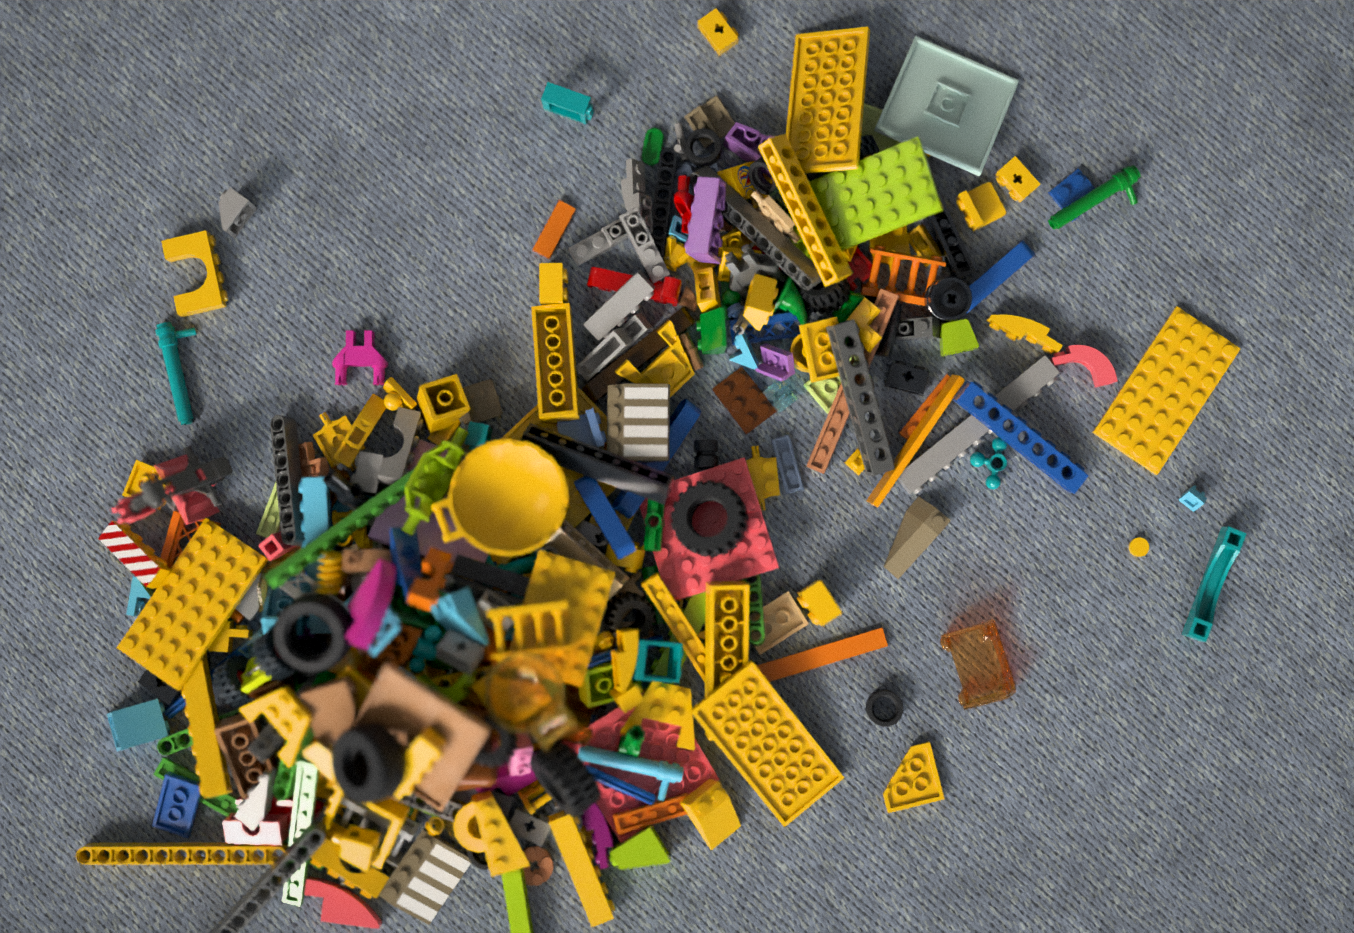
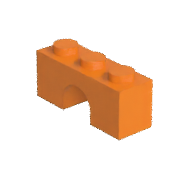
M429 547L423 561L421 573L429 575L432 579L422 580L416 577L409 592L407 604L429 612L433 605H437L440 598L438 592L440 589H444L447 578H445L446 573L450 574L454 565L451 562L452 554Z

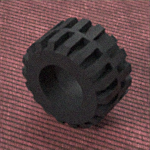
M847 278L828 285L826 288H824L825 285L821 281L809 290L803 289L798 284V289L809 310L811 309L814 313L818 311L819 314L824 312L828 314L832 310H838V307H842L844 301L848 300L851 290Z
M626 591V594L623 592L618 593L619 597L614 595L612 597L613 601L607 602L606 616H603V620L606 622L612 636L617 639L616 630L634 628L638 630V639H643L644 636L648 638L650 636L648 632L654 630L652 624L656 623V618L653 617L656 613L652 609V604L639 594H633L630 591ZM631 608H636L637 618L635 622L628 627H622L621 619L623 614Z
M484 715L483 718L478 717L477 719L490 726L491 730H497L501 740L499 747L491 753H487L482 744L473 761L488 767L503 766V763L511 761L510 757L515 756L514 749H518L516 741H519V738L515 735L517 733L516 729L512 727L509 721L495 715Z

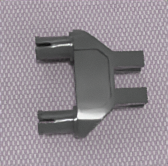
M749 244L741 247L744 254H742L743 259L740 261L732 252L725 255L728 261L726 266L731 271L729 288L732 291L738 292L744 301L747 299L749 290L747 285L750 284L755 274L762 276L770 275L772 279L777 280V285H780L778 279L782 284L786 280V276L773 260L765 254L756 253Z

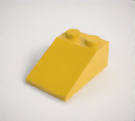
M707 780L680 802L710 850H713L741 827L731 800L719 781Z

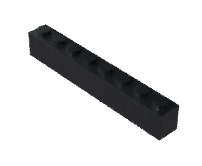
M533 423L528 425L522 435V441L539 446L551 455L561 467L665 505L671 494L675 476Z

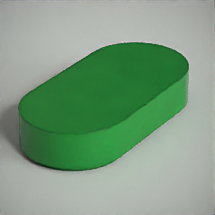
M650 128L645 134L642 160L648 166H654L659 162L664 135L658 128Z

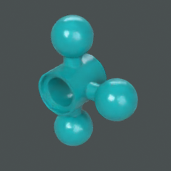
M996 437L992 442L995 455L985 458L981 452H975L970 456V463L974 467H981L986 464L987 468L992 471L991 475L986 478L985 483L989 489L993 490L1001 485L998 472L1007 465V460L1002 455V451L1007 448L1008 444L1000 437ZM994 458L1000 460L1001 465L999 468H995L992 465Z
M430 626L426 631L421 632L413 649V655L418 657H414L409 663V667L413 672L419 673L424 670V659L433 661L435 658L438 644L433 642L441 637L439 627Z

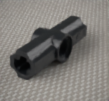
M335 469L330 470L324 476V484L337 494L338 501L341 504H349L357 510L370 500L363 494V489L358 483L351 484Z

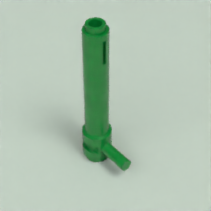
M1131 165L1123 168L1121 172L1115 173L1108 181L1050 216L1048 220L1052 229L1063 227L1118 191L1122 192L1125 190L1131 205L1137 204L1138 199L1132 185L1141 177L1139 170L1136 166Z

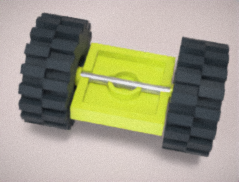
M274 628L255 640V645L252 647L255 650L252 653L253 658L249 660L247 657L243 659L242 655H234L215 668L213 684L217 685L215 687L216 692L219 691L221 693L219 695L220 698L224 697V702L227 704L231 702V706L241 708L255 700L249 697V692L256 690L265 681L277 679V681L285 680L298 671V668L295 669L293 666H290L278 653L273 637Z

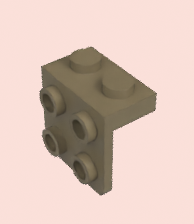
M491 379L462 387L470 406V411L459 419L460 423L464 422V425L469 426V421L479 423L502 415L501 405Z

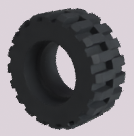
M708 480L707 482L699 481L696 482L697 485L695 486L689 485L686 487V492H681L678 495L680 498L678 502H674L673 507L675 509L674 512H671V519H673L671 525L676 533V538L685 548L704 557H717L720 554H727L730 549L734 550L737 547L736 544L743 540V533L747 531L748 527L746 524L748 514L741 497L724 483H717L713 480ZM707 501H715L723 505L728 516L724 529L713 537H705L698 534L692 525L695 510Z
M551 740L531 756L530 765L539 783L567 815L578 817L599 800L601 791L594 776L575 751L562 740Z

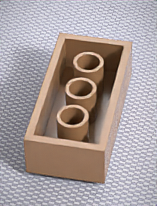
M241 713L217 721L214 732L240 795L244 799L249 797L247 793L254 785L258 786L260 783L258 778L265 770L269 772L275 767L276 780L279 768L273 754L263 764L248 752L249 745L263 731V728L258 718L250 723Z

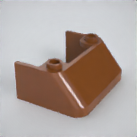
M460 705L476 718H483L484 715L492 716L486 706ZM490 730L483 742V748L487 753L494 752L498 748L499 732L497 730ZM472 761L455 791L493 786L497 780L498 766L488 767Z

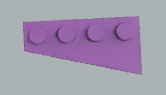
M736 122L726 135L723 146L746 162H751L762 157L758 146L774 136H766L759 133L758 130ZM761 167V172L772 179L769 171Z
M698 177L697 183L694 186L695 198L691 205L692 216L691 221L688 223L689 235L688 240L685 242V250L688 255L698 262L721 264V257H718V247H722L723 239H720L719 232L724 226L721 210L725 209L726 183L720 178Z

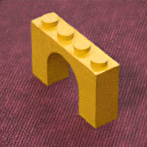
M205 230L162 240L163 252L167 261L174 262L187 258H199L204 262L207 269L206 280L199 289L173 296L177 315L185 317L227 307L228 295L226 290L222 288L224 277L222 272L218 270L220 259L214 251V246H216L214 236Z

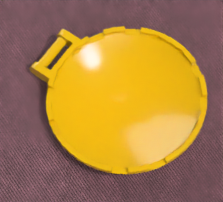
M499 439L477 447L466 456L453 474L449 498L432 504L431 508L436 513L442 529L444 543L464 537L475 547L485 552L500 556H516L541 547L555 535L566 515L568 488L565 476L558 463L539 446L527 441ZM447 507L449 508L452 519L457 529V531H454L452 533L446 520L445 514L443 512V509Z

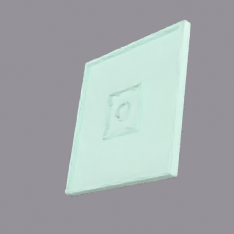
M915 36L874 131L901 143L918 136L921 139L926 154L980 176L1019 80Z

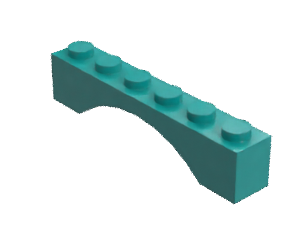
M1229 526L1221 527L1182 635L1200 642H1207L1213 626L1215 608L1221 588L1234 560L1242 548L1247 533Z

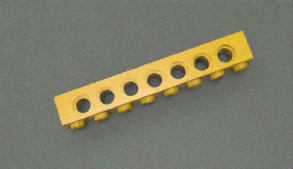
M786 134L769 138L758 148L825 287L842 281L853 273Z

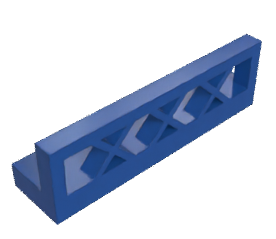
M791 313L769 316L767 325L764 324L762 326L767 332L761 338H757L752 334L755 328L751 324L745 329V332L748 333L747 338L749 336L753 337V339H748L750 343L793 338L801 334L800 332L795 333L790 329L793 322L799 321L796 315L794 316ZM731 320L729 322L732 346L735 345V332L733 331V326L736 324L737 320ZM780 324L786 328L782 335H776L771 331L774 325Z

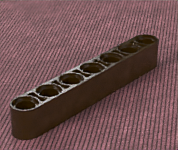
M685 307L674 313L582 388L594 404L598 402L599 398L608 394V385L621 384L626 380V378L621 377L615 372L626 360L638 370L645 361L648 362L658 354L657 352L660 349L663 350L668 346L665 340L656 332L668 320L673 323L678 336L687 331L690 325L693 326L696 323Z

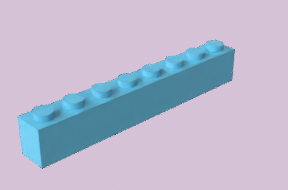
M324 476L303 477L302 481L299 482V491L303 493V501H300V511L304 513V520L301 521V530L305 532L302 548L331 528L330 490L323 482ZM318 560L303 568L304 571H307V576L315 582L322 580L317 574L323 573V570L318 569V566L324 565V563ZM304 582L305 590H308V593L312 592L311 584ZM309 614V617L306 619L307 629H310V634L332 633V629L327 623L315 614Z

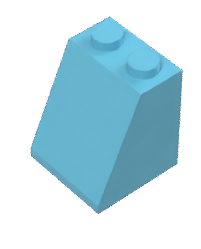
M155 699L107 714L117 751L168 736L167 732H170L168 721L163 719L162 714L165 710L162 702Z

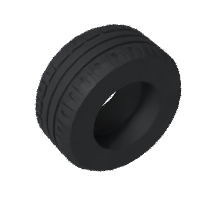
M378 723L359 725L342 732L333 746L331 754L333 775L338 787L346 797L359 804H370L389 798L399 790L405 777L406 761L403 748L391 730Z

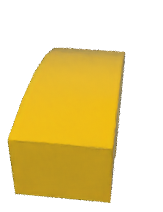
M634 628L616 630L618 649L611 650L614 688L620 692L626 691L637 660L638 630Z

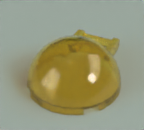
M519 652L501 659L491 669L486 679L487 687L484 697L489 713L501 727L511 732H531L540 745L547 750L551 747L550 744L569 728H574L578 725L575 718L563 704L565 690L562 677L549 660L534 653ZM561 713L566 721L545 737L540 730L551 724L558 714Z

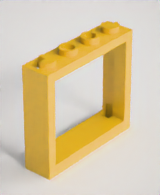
M337 784L334 788L337 791L332 794L329 800L332 803L328 805L324 813L326 815L321 821L326 826L325 838L332 841L336 831L344 834L347 832V829L333 822L344 795ZM392 797L364 804L393 820L382 847H378L377 859L373 863V866L379 869L382 868L390 856L410 811V807Z

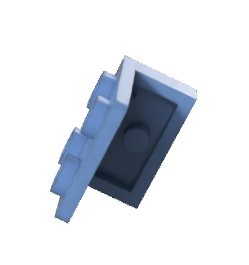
M593 408L586 410L585 414L580 415V420L557 423L558 432L562 435L600 449H604V443L607 442L604 431L600 432L598 424H601L599 414L594 413Z

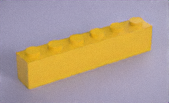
M563 810L549 816V825L590 924L594 927L614 919L613 911H616L612 899L608 900L606 895L609 893L605 882L601 883L599 878L602 876L598 865L594 866L591 847L587 848L584 830L580 831L578 824H580L579 818L571 817Z

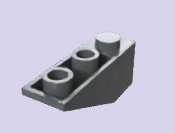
M924 317L899 320L895 340L940 339V320L937 318Z

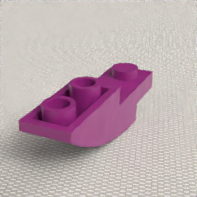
M595 802L581 815L582 825L586 826V831L593 829L595 833H592V841L594 845L597 844L598 851L595 853L596 864H600V869L610 866L607 847H613L615 844L610 825Z

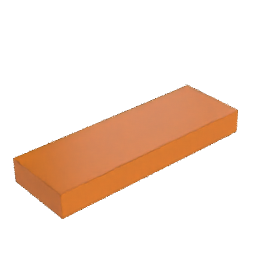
M559 200L532 250L550 259L576 208Z

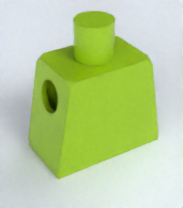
M968 319L947 320V323L940 325L941 357L979 348Z

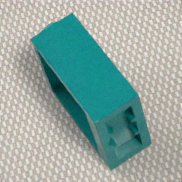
M547 82L541 98L544 110L583 124L592 119L594 104H592L591 97Z
M638 639L637 660L631 679L679 683L682 675L681 658L684 655L683 643ZM647 645L670 647L667 676L644 674Z

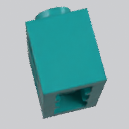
M469 421L467 430L469 435L465 439V445L469 447V450L473 451L477 447L490 442L492 428L489 425Z

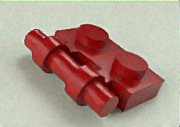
M858 247L854 252L851 262L847 261L853 273L850 277H847L852 291L858 288L853 281L858 278L863 284L870 278L872 263Z

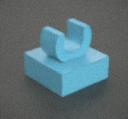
M1195 485L1184 492L1179 498V501L1193 512L1207 500L1204 496L1205 493L1198 492Z

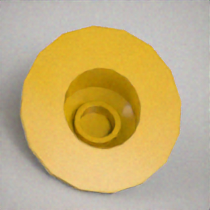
M459 801L463 806L457 812L454 819L455 837L459 844L467 850L485 852L473 802L465 803Z

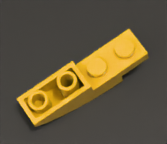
M1003 314L991 315L986 320L994 330L999 331L1000 329L1004 331L1007 338L1019 341L1025 335V339L1032 344L1038 343L1043 346L1042 350L1048 354L1058 353L1063 346L1047 336L1050 328L1036 321L1020 316Z
M375 394L371 395L333 456L334 460L348 468L351 467L386 410L382 398Z

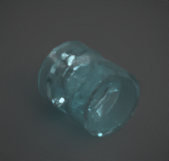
M777 380L762 392L769 401H773L772 406L778 413H781L798 400L792 390H788V384L785 380ZM781 390L783 395L778 398L775 394Z

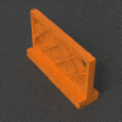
M173 511L160 558L167 562V566L170 569L174 564L175 558L180 556L183 551L179 545L180 540L187 536L190 541L191 537L189 534L197 531L200 526L198 521H196L197 527L188 532L182 516L177 511ZM213 521L217 525L221 526V523Z

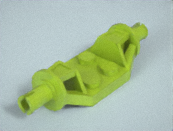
M458 427L451 442L443 440L441 444L423 453L405 485L406 507L404 509L410 514L401 529L405 533L413 536L420 521L429 522V516L433 513L431 505L441 501L461 458L466 455V452L461 448L466 437L469 435L468 432H465L466 430ZM444 450H448L449 452L444 458L439 456ZM416 497L421 500L417 509L414 508Z

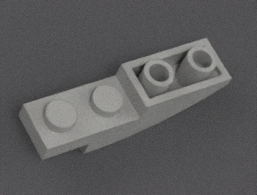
M630 158L626 160L627 178L621 180L624 204L627 211L637 207L650 234H652V200L650 196L645 195L644 163Z
M637 207L619 216L652 283L654 284L669 276L670 273Z
M618 219L603 227L601 231L569 247L568 251L576 265L579 266L590 259H595L629 237L621 219Z

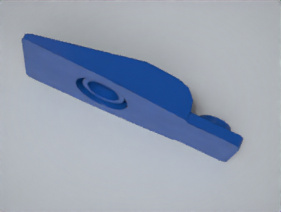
M391 527L392 563L396 565L395 581L399 586L404 587L407 604L409 592L416 577L422 579L417 529H415L412 536L402 531V527Z

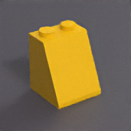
M457 374L420 385L416 400L429 434L449 428L470 411V406Z

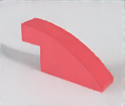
M310 876L306 879L304 895L324 898L320 921L375 929L381 927L382 921L374 910L349 889L322 878Z

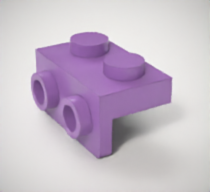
M767 343L760 346L762 363L755 369L756 372L778 381H784L795 374L793 353Z

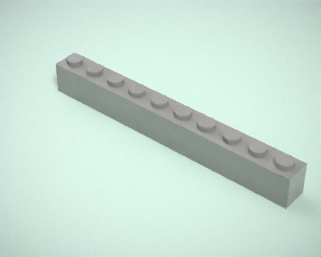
M1044 355L994 395L998 398L996 402L1001 406L1003 404L1008 406L1012 411L1016 408L1020 410L1028 404L1026 401L1031 396L1035 398L1043 392L1041 388L1044 385L1050 386L1057 380L1055 376L1060 372ZM991 408L989 411V415L992 418L996 414L994 408ZM972 415L968 416L909 464L897 480L909 494L913 492L917 494L924 488L922 484L927 480L932 482L939 476L938 471L942 468L947 470L954 464L952 461L957 456L959 458L963 457L969 452L967 448L970 445L976 446L983 440L982 436L986 432L991 434L992 431Z

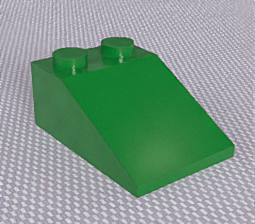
M720 307L700 314V320H696L697 331H701V338L697 339L698 350H702V355L725 354L724 307Z

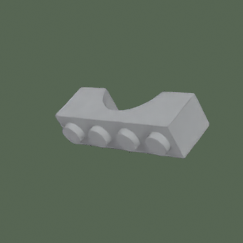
M398 407L394 420V431L403 439L404 444L397 454L383 458L378 473L379 483L392 485L409 473L408 466L409 464L412 465L414 461L413 449L414 447L417 448L419 443L418 432L419 430L422 431L424 426L421 412Z

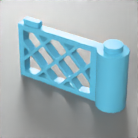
M361 585L345 601L346 608L352 600V598L354 597V595L356 594V592L358 591V589L361 587ZM390 604L383 619L380 633L376 634L368 647L373 656H376L401 629L399 626L401 621L398 614L393 613ZM391 623L392 628L387 632L388 624ZM376 637H379L378 644L375 646Z

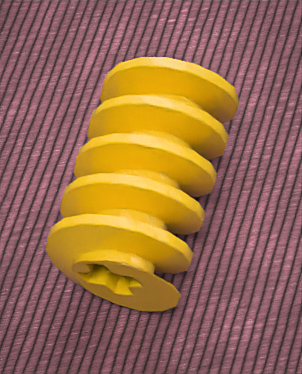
M322 551L320 554L325 555V557L319 558L318 561L323 562L324 565L318 566V569L323 570V573L317 574L322 580L316 582L322 588H317L315 592L335 594L341 591L339 584L342 583L340 576L343 575L341 570L343 568V562H341L343 561V554L336 551Z

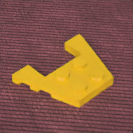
M668 320L656 331L669 345L665 351L642 373L628 360L618 367L615 372L635 384H669L671 397L695 373L683 350L673 323Z
M651 681L642 695L644 701L639 703L631 712L620 733L626 734L628 729L634 725L641 726L643 718L681 726L676 746L694 751L693 714L690 711L692 709L691 689L665 682Z
M286 686L239 709L250 723L255 721L262 712L267 719L288 741L286 746L278 753V756L289 768L296 763V755L301 750V742L307 734L313 715L289 687Z

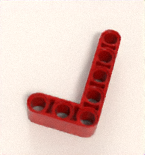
M591 267L586 286L590 288L593 286L598 287V290L607 292L617 291L633 275ZM665 277L664 282L657 281L654 283L655 288L653 292L655 294L650 299L657 303H670L672 306H678L682 288L681 280Z

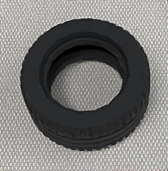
M309 593L295 599L281 611L275 622L273 637L278 653H280V656L283 657L286 663L303 672L316 673L332 668L352 647L345 636L354 624L353 618L348 612L349 610L338 599L326 594ZM315 614L328 622L333 634L330 649L314 651L301 643L296 630L297 621L301 615Z

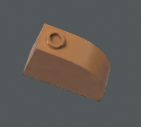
M391 550L343 551V571L352 577H367L380 558L392 563Z
M350 675L306 687L300 694L304 706L313 715L311 725L316 739L325 747L334 745L339 735L345 730L352 728L356 721L359 701L356 693V683L352 681Z

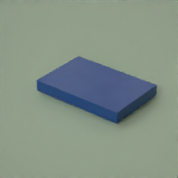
M169 771L165 773L152 827L188 839L192 833L201 798L199 783L201 782Z

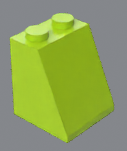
M653 825L645 827L622 843H616L611 847L609 853L610 861L614 867L618 866L620 870L668 864L671 862V855Z

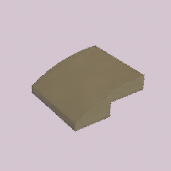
M717 95L684 116L693 131L701 128L711 129L717 133L720 139L725 137L735 124V121ZM709 138L699 139L704 148L713 144V141Z

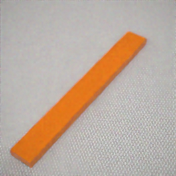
M881 627L756 665V667L766 680L771 682L887 647L888 644Z

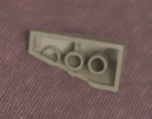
M918 496L904 514L883 567L899 579L951 520Z

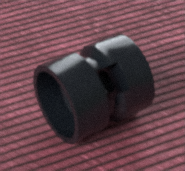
M694 440V452L697 453L694 456V468H713L719 466V459L716 455V452H718V440Z

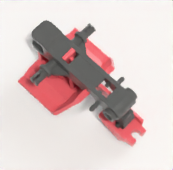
M191 445L183 449L186 453L185 455L154 465L162 479H159L157 474L154 473V482L152 479L141 483L142 492L121 499L118 502L119 505L115 506L112 512H120L122 514V517L117 520L119 524L125 522L133 523L154 513L157 508L165 504V501H167L170 508H173L172 498L186 525L220 512L217 506L221 505L222 502L217 496L218 491L214 490L213 487L223 481L225 476L233 472L231 465L225 457L200 464L198 461L199 457L195 455Z

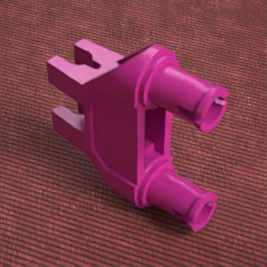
M354 330L346 331V345L332 361V366L335 368V385H347V368L372 367L373 385L385 384V368H387L388 362L375 349V332L365 330L364 346H356V332Z

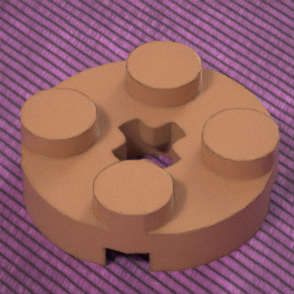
M541 846L524 848L523 852L528 862L533 863L536 860L539 866L538 871L537 869L532 871L530 869L531 866L523 867L526 884L539 886L551 876L554 868L553 859L550 853Z

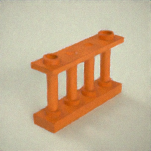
M874 245V248L869 247V252L875 255L869 282L866 285L862 284L861 294L877 297L880 289L898 295V300L902 302L925 306L924 296L926 291L923 295L915 294L916 291H914L920 262L931 264L926 286L927 290L930 284L936 281L938 267H946V262L942 260L943 257L931 255V258L895 252L885 250L886 247L881 245ZM882 255L893 257L888 286H885V288H880L876 284ZM901 259L912 261L907 289H904V292L897 291L895 287Z

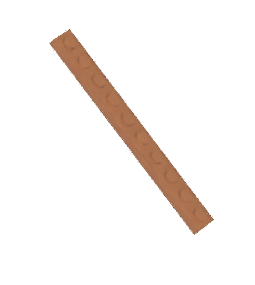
M880 289L874 305L881 311L869 326L883 337L899 296ZM880 341L871 352L864 348V357L869 364V368ZM852 356L851 361H850V363H851L852 365L854 364V357H853V356ZM858 375L855 376V382H856V383L859 382V376H858ZM840 384L806 466L822 474H825L850 415L842 384Z

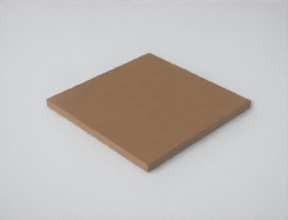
M389 661L384 666L353 727L367 723H378L385 726L398 738L404 755L428 726L447 740L443 746L445 752L438 760L436 758L433 759L435 764L428 772L426 770L423 771L426 775L418 784L416 782L413 783L416 787L412 791L413 794L441 812L491 730L490 726Z

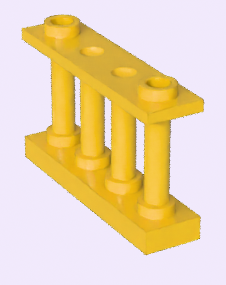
M567 601L487 610L488 619L492 618V622H495L498 654H493L492 659L496 658L497 662L509 661L508 657L554 651H557V655L569 654V650L573 648L572 645L566 646L563 622L564 610H568ZM552 611V614L555 615L558 647L546 648L543 616H545L544 612ZM524 614H532V617H535L538 649L526 651L523 627ZM512 616V619L515 620L518 652L506 653L503 630L504 617Z

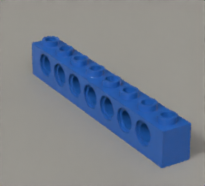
M966 381L952 400L1069 493L1075 494L1089 476L1084 472L1085 468L1078 463H1072L1070 461L1071 457L1065 452L1057 451L1055 449L1056 445L1048 439L1046 441L1040 437L1042 434L1035 428L1030 429L1026 426L1027 422L1020 416L1016 418L1011 414L1012 410L1004 404L1001 406L996 402L998 398L993 394H986L982 390L983 386L978 382ZM977 396H980L981 403L976 406L974 400ZM991 408H994L996 414L991 418L989 411ZM1008 419L1010 427L1005 429L1004 422ZM1021 431L1025 433V437L1022 441H1020L1018 437ZM1038 443L1039 450L1034 452L1033 446ZM1053 455L1054 460L1049 464L1048 457ZM1067 466L1068 473L1064 476L1062 470Z

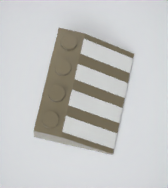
M669 384L608 385V452L638 463L669 461Z
M424 828L385 884L379 896L394 907L429 925L470 866L471 861L468 855L439 835L432 836L428 834L427 829Z

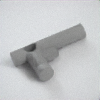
M676 123L674 126L678 144L674 146V150L680 153L682 161H688L682 123Z

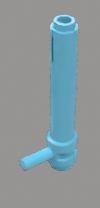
M584 745V747L580 746L578 756L582 761L649 775L662 780L657 799L662 801L665 800L669 782L676 783L682 780L684 768L677 763L668 764V761L660 760L659 762Z

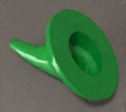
M786 274V280L783 284L780 283L777 297L772 302L775 305L774 312L777 308L784 311L788 310L794 316L796 315L800 325L807 324V312L802 296L793 283L792 278Z

